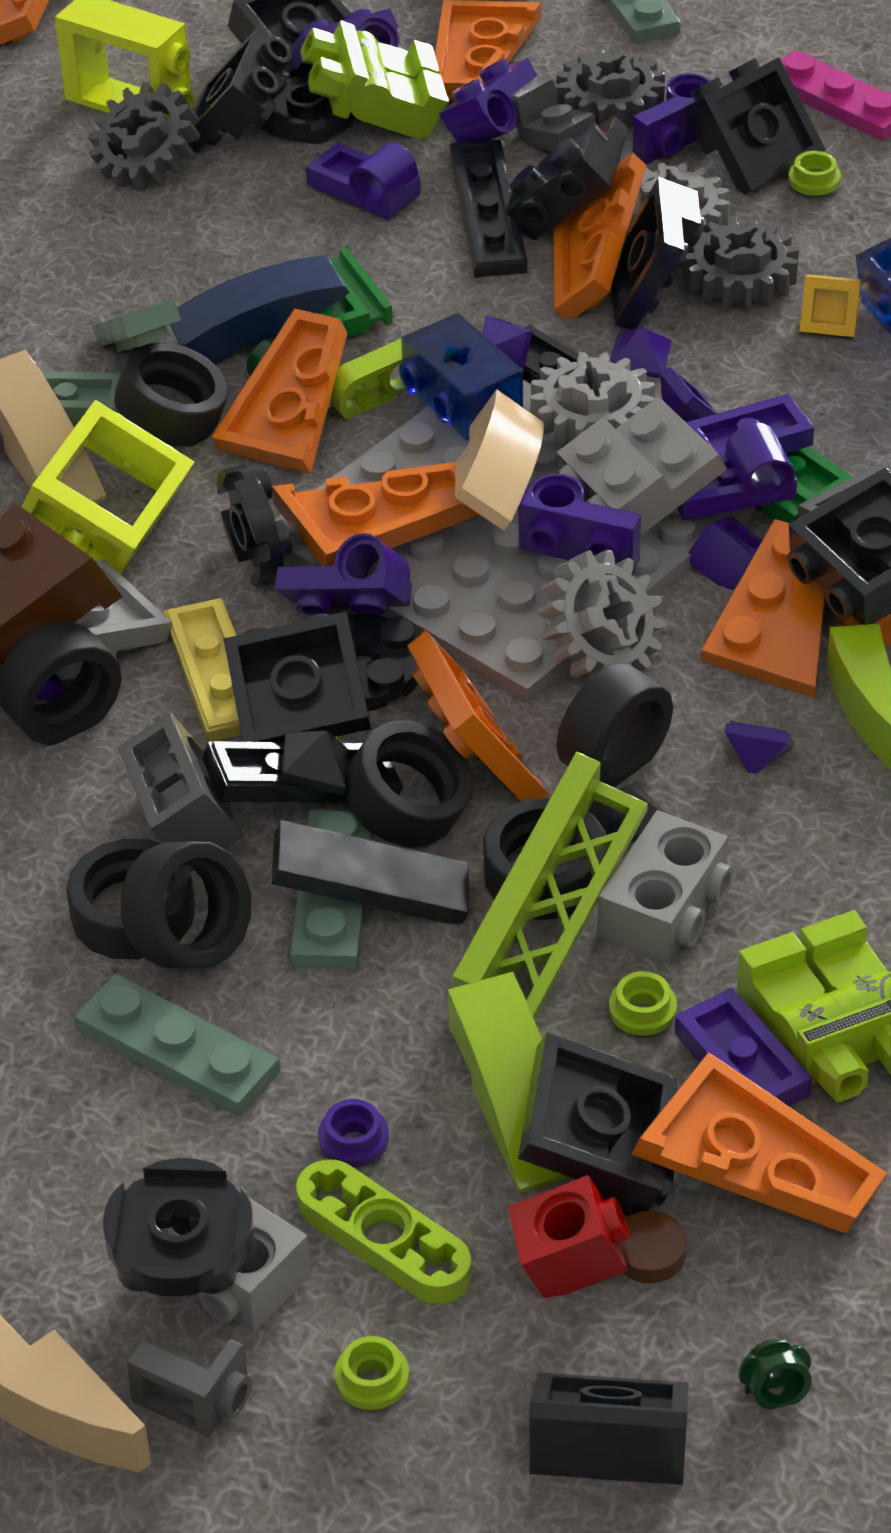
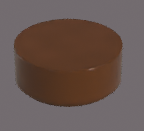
M655 1211L637 1212L626 1217L630 1239L621 1242L628 1269L623 1274L632 1280L642 1283H659L675 1276L683 1267L686 1257V1235L681 1225L672 1217Z

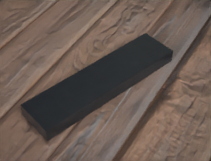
M501 140L450 144V157L474 278L528 273V262L520 227L505 213L512 190L510 189L511 184Z

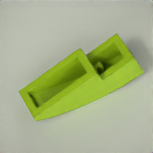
M867 624L830 627L826 668L835 695L848 720L863 741L891 770V666L889 665L880 625Z
M509 972L448 989L449 1027L472 1075V1090L519 1193L570 1179L571 1177L518 1159L536 1048L542 1038L514 973Z

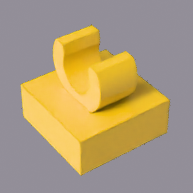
M807 274L804 282L799 332L855 337L862 280Z

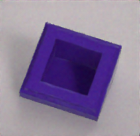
M729 516L707 524L688 552L691 554L689 562L715 584L734 590L762 540L733 516Z

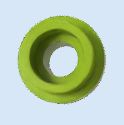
M808 151L798 155L788 174L789 185L794 190L811 196L829 194L839 187L841 181V172L837 167L835 158L821 151Z
M648 971L633 972L623 977L609 998V1015L618 1028L633 1035L649 1036L658 1034L666 1030L674 1022L675 1015L677 1014V999L667 981L660 975ZM648 1004L651 1007H637L635 1005Z
M379 1336L361 1337L351 1342L338 1358L334 1370L335 1386L339 1395L348 1404L364 1410L383 1409L396 1403L405 1394L410 1380L409 1365L404 1354L391 1341ZM368 1370H378L385 1375L376 1380L359 1378L362 1373Z

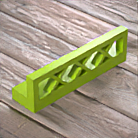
M576 751L454 972V988L525 967L533 988L526 1001L534 1020L537 1017L598 903V895L615 872L647 812L648 803L600 781L601 762ZM594 800L626 815L617 832L590 840L583 819ZM577 832L581 843L569 846ZM607 850L599 865L595 853ZM586 856L593 875L588 887L560 895L553 876L556 868L561 863ZM547 887L551 898L538 902ZM577 905L569 920L565 908ZM556 911L563 930L559 941L556 944L529 951L523 934V929L528 920ZM517 942L520 955L508 958ZM547 961L538 977L534 964Z

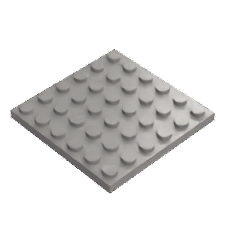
M482 366L331 478L347 476L350 485L382 481V476L386 471L456 462L469 444L470 425L495 391H500L530 412L531 384L515 375H508L500 368ZM554 432L543 434L540 452L526 489H530L532 483L542 476L558 474L557 471L564 464L559 458L557 451L571 442V440L558 446L554 444ZM324 482L316 489L326 488V483ZM586 494L584 495V502L589 499ZM755 506L683 520L676 508L641 535L640 561L633 576L638 578L648 574L651 578L648 586L645 588L648 597L659 595L693 566L689 562L691 554L688 552L707 524L729 516H733L740 523L745 524L754 516ZM518 508L505 531L479 515L392 548L407 561L410 568V582L412 583L409 607H386V613L381 614V616L407 618L415 626L416 637H419L427 630L454 660L527 703L570 668L572 661L568 657L557 662L553 660L552 656L559 647L556 640H542L541 633L551 627L550 619L543 618L537 614V608L551 602V599L546 597L541 591L542 585L556 579L552 570L569 560L519 549ZM282 514L275 518V521L282 519L286 523L293 545V553L282 558L294 566H322ZM379 561L370 567L367 577L376 570Z

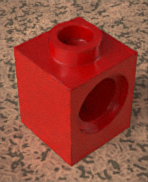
M589 1175L508 1206L520 1264L544 1298L567 1295L628 1271L621 1242L630 1239V1231L625 1215L615 1197L604 1200Z

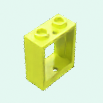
M74 0L55 16L66 100L109 113L110 110L106 104L109 99L120 103L124 100L123 90L129 88L134 95L140 92L141 87L109 78L106 44H110L147 56L150 86L153 90L156 91L162 83H165L173 93L179 90L191 108H193L194 93L191 90L189 69L190 49L187 46L185 23L111 0ZM164 114L166 119L171 118V116Z
M95 400L35 480L22 508L88 554L94 561L106 560L122 575L178 494L195 462L130 422L124 416ZM84 447L156 491L133 526L59 481ZM74 528L80 530L82 534L78 533Z

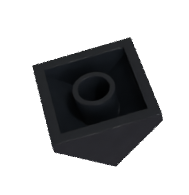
M539 1372L530 1400L529 1411L530 1474L683 1485L688 1382Z

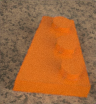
M298 309L293 310L211 438L219 450L236 456L311 474L347 337V332L339 318Z
M427 630L424 631L408 645L418 665V668L412 672V675L430 697L427 700L428 705L446 726L442 731L447 739L465 759H468L475 753L521 802L528 799L545 798L549 793L540 780L520 762L524 757L516 745L493 720V717H495L494 713L465 671Z
M709 1052L640 1137L631 1154L845 1234L849 1231L887 1175V1172Z

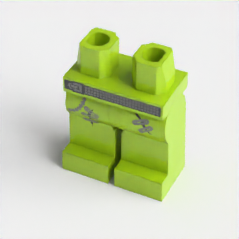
M340 21L334 34L312 28L301 47L302 61L313 65L308 78L310 92L328 97L333 115L347 119L352 112L356 118L363 122L416 139L429 138L441 117L439 113L446 108L449 102L441 75L438 74L439 68L432 45L414 40L409 50L406 51L379 43L374 35L366 31H356L354 25Z
M855 910L801 928L800 940L794 932H790L739 950L738 995L812 1077V1084L818 1082L837 1103L860 1095L868 1086L869 1070L865 1066L866 1064L880 1060L891 1075V972L886 970L866 941L867 926Z

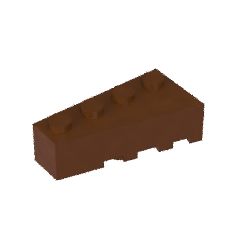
M15 502L0 517L1 667L13 647L29 633L50 623L66 621L76 623V621L99 604L106 610L123 597L92 557Z

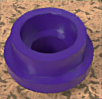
M359 1099L343 1100L333 1105L321 1121L318 1129L319 1146L322 1153L328 1159L339 1160L352 1167L367 1165L378 1159L386 1150L389 1142L388 1125L384 1117L369 1102ZM350 1132L363 1134V1136L357 1138L343 1137Z

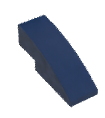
M327 255L295 259L263 267L235 277L193 297L177 307L181 320L170 324L180 346L198 352L216 365L248 342L255 348L260 342L268 338L275 339L294 309L320 314L350 292Z

